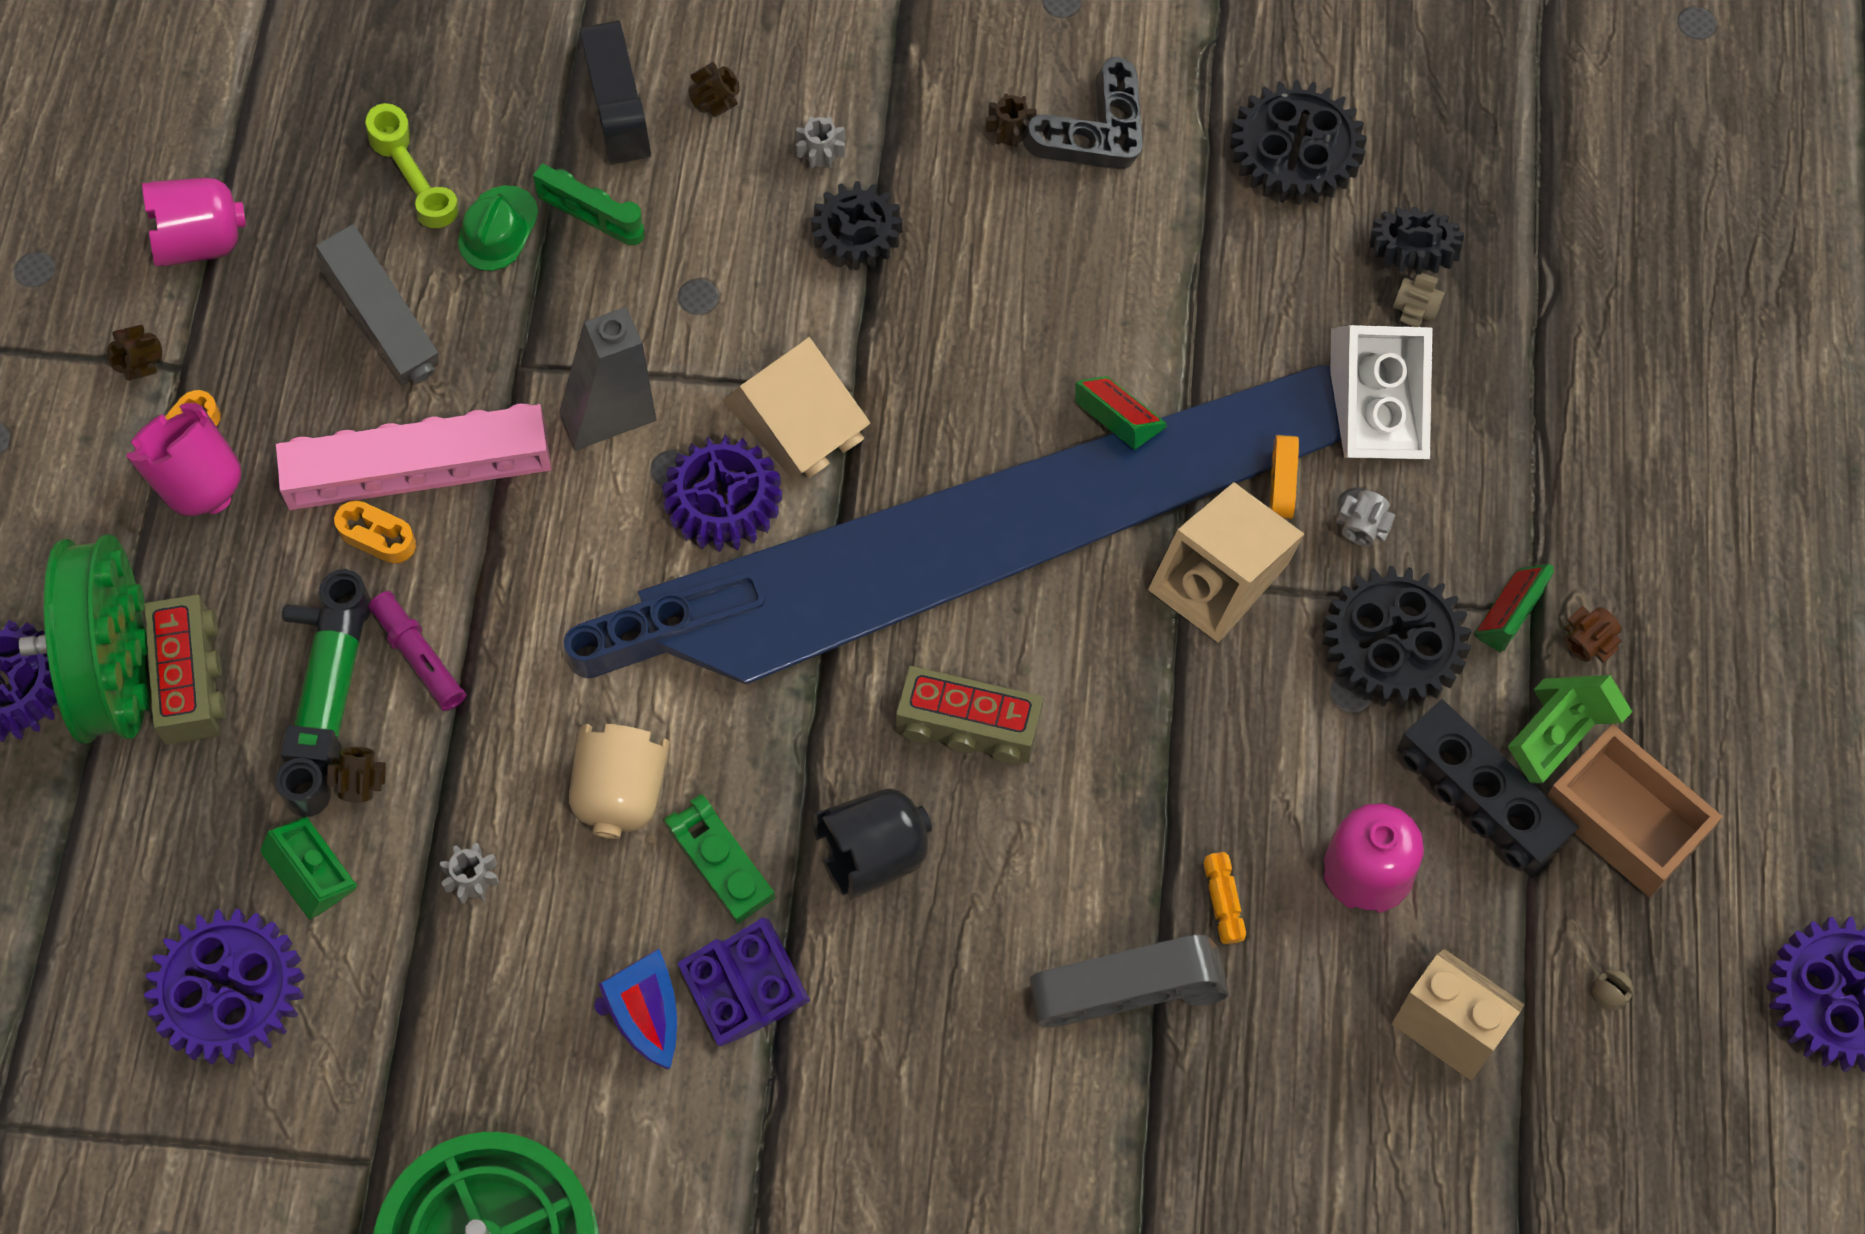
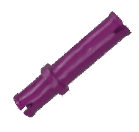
M391 591L382 592L370 601L368 608L387 632V642L393 649L400 650L416 675L438 702L442 711H449L460 705L466 698V693L460 688L442 660L436 655L421 634L422 626L416 619L409 618ZM425 664H428L433 671L431 672Z

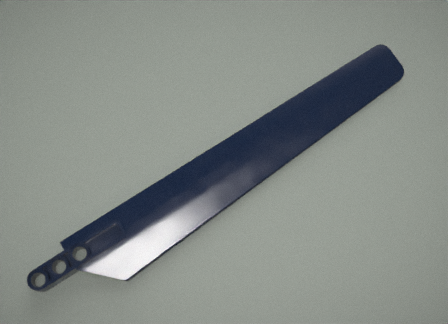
M1318 365L1161 417L1167 423V428L1136 450L1113 433L637 591L641 603L577 624L566 633L564 648L569 665L578 676L594 678L668 653L743 684L752 683L1229 487L1233 482L1237 484L1272 469L1275 435L1298 436V458L1340 442L1341 435L1330 366ZM672 616L683 619L675 626L663 624L665 619ZM628 631H636L640 633V635L632 641H623L619 639L622 636V634ZM584 646H594L597 648L589 656L576 654Z

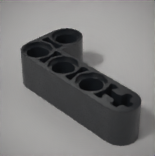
M620 20L581 27L582 44L610 165L651 157L643 106L640 96L638 97Z

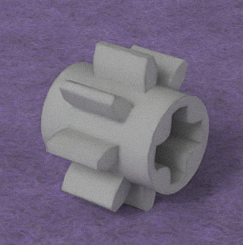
M811 116L805 129L796 128V140L798 142L796 144L797 157L802 158L806 156L810 163V168L813 169L815 166L832 168V163L837 156L845 157V128H835L832 117L813 118Z
M1361 491L1357 499L1347 495L1339 512L1337 523L1344 525L1342 533L1349 541L1361 546H1370L1375 538L1383 542L1386 540L1395 514L1387 512L1390 504L1386 498L1372 491Z
M475 843L471 849L463 850L458 846H454V855L450 861L440 862L442 871L450 875V877L445 878L441 882L445 892L448 893L458 889L457 897L461 904H465L468 897H479L484 902L486 900L485 892L489 886H497L500 883L497 875L490 872V870L498 865L494 854L482 858V850L479 843ZM472 868L476 875L468 879L463 872Z

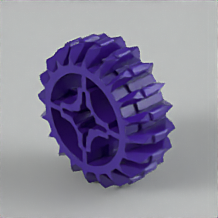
M725 434L721 444H713V441L708 436L705 440L704 448L699 449L691 443L690 447H688L689 457L677 453L675 458L676 467H668L666 472L668 482L664 483L662 487L663 496L666 498L663 504L665 512L671 515V525L675 530L681 529L682 536L686 541L697 536V544L701 549L710 541H713L715 549L720 553L724 547V542H732V546L738 551L741 546L740 539L745 537L754 544L757 540L756 530L768 533L770 529L769 519H777L779 514L777 504H780L782 501V490L779 488L781 479L780 474L777 471H773L774 462L770 457L763 458L762 449L758 445L748 450L747 441L743 437L736 445H730V438ZM709 473L708 477L704 481L695 483L702 476ZM718 482L721 483L722 490L727 492L728 504L724 503L722 495H718ZM750 498H754L747 508L736 514L740 506L750 503ZM711 513L717 515L718 517H712L705 514Z
M8 620L4 629H0V672L3 671L9 678L8 682L13 689L9 691L3 683L4 679L0 674V705L10 704L0 708V741L3 743L9 732L16 739L23 740L24 729L29 726L33 731L40 732L38 721L43 717L55 720V713L51 707L58 705L47 654L38 653L37 655L22 656L20 653L19 639L21 637L36 636L38 638L41 635H45V631L41 630L38 632L33 625L27 622L20 628L16 622ZM17 654V655L12 656V657L4 658L5 656H8V655Z

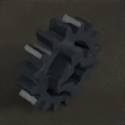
M855 181L853 190L847 191L846 187L841 183L838 184L837 195L834 196L826 191L823 193L824 204L815 203L814 217L811 218L814 246L822 247V256L825 260L835 255L837 267L841 268L846 261H852L853 269L859 270L860 263L867 261L868 265L873 268L876 267L877 256L888 260L890 258V247H899L900 234L903 233L899 204H891V194L889 192L878 196L877 185L872 184L866 191L861 190L860 181Z
M1398 207L1395 208L1394 215L1382 212L1381 219H1374L1369 247L1374 248V257H1384V265L1394 264L1399 268V271L1403 272L1409 267L1414 268L1416 274H1421L1423 269L1438 273L1439 266L1450 269L1452 268L1453 261L1459 262L1464 233L1459 232L1460 225L1458 223H1448V215L1439 216L1432 209L1421 213L1417 207H1412L1411 211L1402 210Z

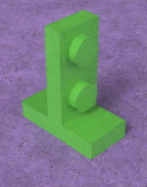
M1611 675L1546 678L1534 689L1544 707L1508 745V748L1530 783H1544L1595 724L1623 723L1632 713V710Z

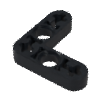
M1111 57L1106 60L1096 76L1098 122L1047 114L1034 116L1022 135V142L1026 150L1040 158L1116 169H1126L1132 166L1142 151L1143 146L1138 75L1132 63L1121 57ZM1117 80H1118V81H1120V82H1122V83H1121L1120 87L1118 88V91H1115V89L1117 88ZM1110 106L1123 108L1128 114V119L1122 120L1115 117L1110 111ZM1123 134V136L1121 137V145L1116 144L1120 135ZM1073 136H1085L1091 142L1092 148L1084 149L1079 147L1074 142Z

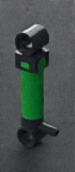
M348 569L333 571L322 580L319 587V595L322 600L321 608L286 604L282 610L284 622L316 625L294 725H287L281 757L285 763L279 768L275 780V786L288 809L301 817H312L321 813L331 799V789L327 787V781L324 776H327V765L332 763L333 757L339 758V751L342 749L338 737L363 625L371 615L368 608L371 598L363 580L356 572ZM347 594L355 595L347 603H337L342 596ZM305 781L313 782L312 787L307 792L302 794L293 793L300 783Z

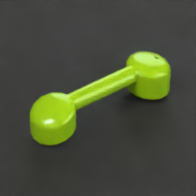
M386 103L376 105L370 109L366 116V129L370 146L380 155L392 157L417 196L415 209L418 221L429 228L447 227L458 216L457 197L450 189L444 187L431 188L406 150L410 143L409 124L406 114L401 108Z

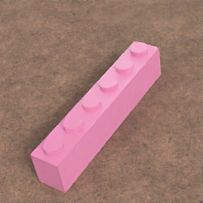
M516 404L508 409L491 412L475 410L468 412L464 416L451 418L429 417L418 423L404 425L389 423L381 425L377 429L358 432L342 430L331 436L318 438L296 437L289 442L276 444L280 492L289 510L552 471L547 429L541 404Z

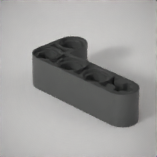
M1191 935L1044 970L1030 977L1038 1026L1047 1028L1065 1026L1182 998L1189 1005L1200 1006L1220 1002L1229 996L1220 949L1206 935Z

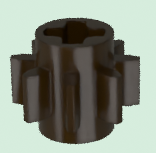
M711 62L690 75L694 83L689 86V98L700 112L706 113L711 110L713 117H717L738 104L734 96L739 93L740 85L737 77L728 67L722 66L718 69L715 62Z
M1006 93L997 104L994 102L989 103V117L986 118L985 130L986 132H995L996 144L1003 143L1018 147L1027 125L1034 116H1037V110L1033 108L1027 109L1025 96L1020 98Z
M141 324L113 331L112 334L115 341L111 342L107 347V359L110 366L116 372L125 373L127 381L157 373L154 364H157L162 358V346L154 334L144 333V327Z
M365 747L343 748L339 751V758L333 757L332 763L327 765V787H338V798L347 802L369 801L373 798V791H381V785L385 784L386 763L375 762V752L372 749Z

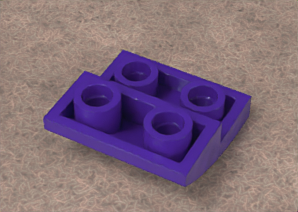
M764 917L725 941L715 939L677 963L718 1046H724L747 1036L810 1002L770 920Z

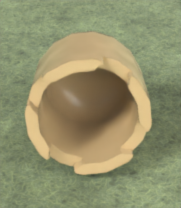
M584 724L579 727L569 789V804L574 815L581 822L594 826L593 834L603 838L620 839L622 831L630 832L645 827L653 819L657 810L671 746L669 740L661 739L659 745L649 741L651 732L629 726L605 724L604 733L592 732L590 724Z

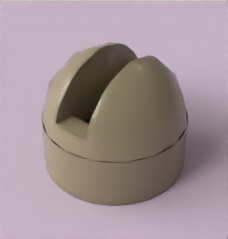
M1608 970L1601 973L1592 986V995L1595 1002L1600 1007L1610 1011L1623 1008L1633 995L1632 980L1626 973L1620 970ZM1605 979H1610L1625 991V995L1614 985L1605 981Z

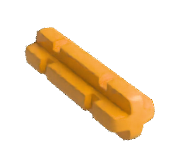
M1225 852L1209 854L1205 856L1203 864L1206 878L1211 879L1209 880L1210 884H1208L1215 919L1220 921L1219 926H1217L1220 941L1223 944L1242 942L1246 936V929L1243 918H1239L1242 911L1234 876H1230L1232 870L1230 857Z

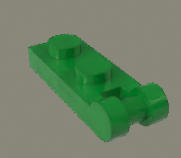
M543 163L533 174L537 195L540 200L626 245L633 246L643 241L645 231L642 223V213L639 205L630 201L620 204L612 200L602 189L597 187L591 189L576 181L569 172L563 169L555 170Z
M700 793L689 801L691 806L679 814L674 811L662 820L671 836L738 925L776 898L775 892L717 816L706 797ZM701 821L707 831L694 839L688 829Z

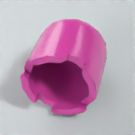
M205 177L142 183L145 211L148 213V219L156 218L157 230L149 231L155 266H170L227 256L234 250L238 242V228L246 227L243 202H234L231 191L224 182L216 178Z
M185 403L179 406L183 413L169 420L161 414L145 425L131 440L135 451L127 453L126 458L162 501L177 514L183 516H199L206 513L216 514L230 504L231 496L241 481V465L237 456L204 408L197 403Z
M1385 803L1366 804L1351 811L1338 825L1324 856V880L1332 895L1351 909L1358 907L1364 910H1375L1379 913L1398 906L1410 893L1424 855L1422 833L1414 819L1400 808Z

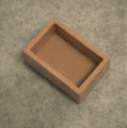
M1614 724L1553 785L1547 795L1579 827L1575 834L1649 898L1656 893L1709 836L1723 818L1720 813Z

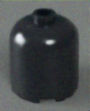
M885 789L875 791L814 813L813 816L815 839L825 838L831 857L823 859L824 865L840 894L843 896L849 893L850 900L915 871L926 859L928 851L927 833L932 831L930 818L923 806L916 807L912 800L899 790Z

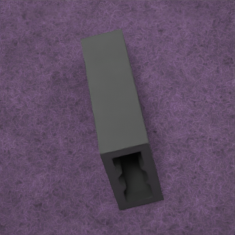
M352 224L317 244L316 250L321 274L400 385L403 386L410 381L413 384H418L433 375L436 371L434 367L439 365L437 350L355 225Z
M627 307L583 323L559 411L575 451L657 421L643 343Z

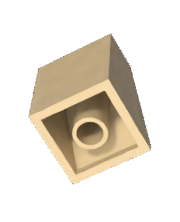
M810 337L740 385L723 399L733 414L792 479L803 472L808 478L818 473L830 464L825 456L838 447L842 453L854 447L864 439L860 431L871 424Z
M1233 482L1177 529L1148 590L1219 643L1289 564L1304 533Z
M1444 949L1435 956L1412 988L1391 1025L1472 1081L1525 1004Z

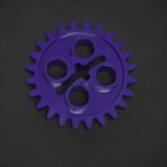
M217 909L214 914L213 923L209 924L199 914L196 916L197 929L191 932L181 924L178 926L182 937L179 942L168 938L163 940L166 947L170 950L167 956L153 955L152 959L161 969L160 972L146 974V979L157 987L144 993V997L149 1003L156 1004L147 1012L148 1016L154 1022H161L156 1031L162 1038L171 1036L169 1044L174 1050L179 1051L186 1046L185 1054L191 1060H195L203 1050L204 1058L212 1065L215 1064L220 1052L223 1053L225 1059L230 1064L235 1063L237 1050L240 1049L250 1059L254 1058L253 1044L259 1041L270 1049L272 1043L268 1034L274 1030L285 1035L287 1030L280 1020L283 1016L293 1018L298 1015L289 1002L304 998L300 988L292 985L305 979L301 969L292 968L301 961V958L296 950L288 951L293 943L286 934L278 937L280 930L273 921L263 927V919L258 913H254L246 923L245 916L240 909H235L230 921H227L221 910ZM218 948L224 949L223 956L218 962L210 965L204 964L209 952ZM261 964L268 966L263 977L255 981L247 980L248 973L253 967ZM189 970L198 971L222 985H228L232 981L241 992L263 996V1000L259 1003L254 1002L227 987H222L218 991L209 980L187 976V972ZM196 991L203 993L197 1005L191 1008H183L184 1000L189 994ZM240 1007L246 1008L245 1016L240 1022L233 1025L226 1024V1018L232 1010Z
M1829 917L1822 924V929L1813 921L1804 929L1805 934L1797 930L1788 939L1791 945L1784 944L1777 951V955L1782 960H1776L1769 970L1778 978L1772 979L1767 984V989L1779 993L1780 996L1769 1004V1008L1784 1011L1785 1015L1776 1025L1777 1027L1792 1026L1794 1032L1788 1039L1790 1044L1796 1043L1801 1039L1807 1043L1803 1056L1807 1058L1818 1050L1822 1052L1821 1060L1824 1067L1832 1063L1835 1058H1839L1842 1072H1847L1851 1069L1855 1061H1857L1862 1072H1865V1029L1863 1028V1025H1865V972L1854 969L1848 960V956H1854L1863 963L1865 968V926L1860 931L1856 930L1853 917H1848L1840 928L1833 917ZM1825 957H1830L1833 962L1828 961ZM1806 973L1818 976L1823 983V990L1811 986L1807 980ZM1850 991L1853 994L1845 997L1843 993ZM1830 1015L1837 1016L1845 1022L1847 1033L1835 1029L1831 1023Z

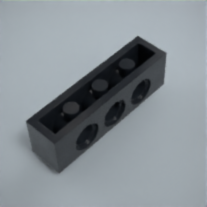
M1443 699L1435 704L1403 734L1397 751L1400 753V757L1406 767L1416 774L1421 773L1434 785L1436 794L1444 803L1449 806L1455 805L1468 818L1469 825L1479 836L1491 839L1502 850V855L1507 863L1518 871H1524L1530 878L1536 875L1571 841L1579 827L1533 783H1530L1516 767ZM1450 753L1458 759L1460 764L1449 765L1440 758L1439 754ZM1480 784L1488 787L1492 791L1493 797L1480 796L1474 790L1473 785ZM1514 816L1522 819L1528 829L1518 830L1512 827L1507 817Z

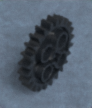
M1295 80L1292 90H1287L1280 81L1277 83L1276 93H1272L1267 87H1262L1260 99L1250 95L1247 107L1240 106L1237 119L1233 120L1230 148L1234 149L1232 162L1241 163L1240 176L1252 174L1251 188L1257 187L1260 184L1265 185V197L1271 195L1274 190L1280 192L1279 198L1281 203L1285 202L1289 194L1295 196L1298 205L1302 204L1304 195H1309L1314 203H1319L1321 191L1330 198H1333L1337 186L1347 189L1350 177H1357L1359 167L1362 165L1366 151L1364 148L1367 136L1362 135L1364 122L1354 121L1357 109L1343 110L1346 98L1343 96L1333 101L1330 99L1331 88H1327L1322 94L1316 93L1315 82H1312L1307 90H1302L1299 81ZM1302 114H1307L1309 118L1296 167L1290 171L1287 169L1300 117Z
M1389 566L1386 576L1381 578L1376 569L1373 568L1370 570L1368 582L1356 575L1351 584L1352 589L1343 585L1338 594L1339 600H1331L1328 609L1331 615H1326L1323 623V628L1329 631L1324 633L1322 644L1332 647L1328 650L1326 661H1340L1334 673L1335 677L1349 674L1351 678L1347 689L1351 691L1359 685L1364 687L1363 700L1367 701L1375 692L1380 694V704L1382 707L1386 706L1390 697H1396L1399 707L1404 708L1409 696H1412L1414 701L1421 706L1425 701L1426 691L1437 699L1443 690L1442 685L1451 688L1457 678L1455 674L1462 673L1466 665L1463 658H1467L1471 650V646L1464 643L1468 641L1471 629L1461 626L1467 617V612H1453L1459 598L1453 596L1444 599L1442 597L1446 586L1444 583L1437 585L1433 589L1429 587L1430 574L1426 573L1419 581L1413 580L1412 568L1408 567L1403 577H1397L1394 567ZM1400 607H1413L1419 615H1407ZM1369 618L1376 623L1377 627H1364L1359 623L1358 619ZM1425 625H1432L1434 628H1431V627H1423V626H1425ZM1359 645L1370 647L1362 649L1359 647ZM1416 646H1428L1436 655H1423L1417 650ZM1376 657L1386 658L1392 663L1393 667H1380L1373 659Z

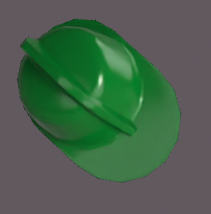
M503 185L491 188L478 197L464 214L458 239L460 254L469 265L478 270L495 271L506 268L516 261L537 220L538 208L533 196L520 187Z

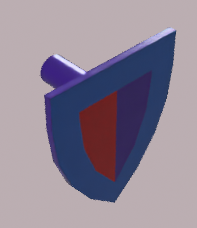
M656 949L600 982L599 987L603 996L595 1000V1010L601 1016L611 1014L617 1028L628 1043L645 1059L664 1069H670L677 1035L676 1002L671 979L660 949Z

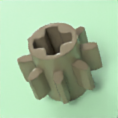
M1425 273L1418 274L1415 281L1404 278L1393 308L1403 311L1400 322L1413 327H1420L1423 319L1434 323L1445 292L1435 289L1438 278Z

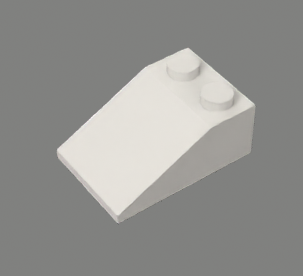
M1358 325L1332 328L1330 373L1344 458L1430 459L1432 328Z

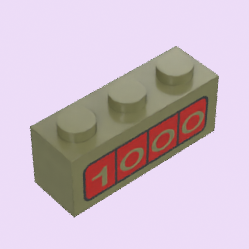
M199 594L144 603L154 729L165 745L220 736L219 719L226 717V709L221 691H216L215 678L222 676V665L217 650H213L212 636H218L219 632L214 609L208 610Z
M909 666L896 713V732L903 733L904 737L914 742L927 743L929 740L946 743L949 748L961 753H973L975 750L992 754L993 758L1003 763L1016 764L1019 761L1029 763L1042 715L1044 697Z

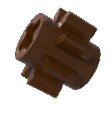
M1584 606L1580 607L1567 619L1569 624L1564 627L1568 632L1564 637L1566 646L1578 659L1584 662H1589L1596 656L1604 663L1618 650L1617 645L1622 642L1617 636L1621 632L1619 622L1609 611L1601 607H1597L1591 613Z

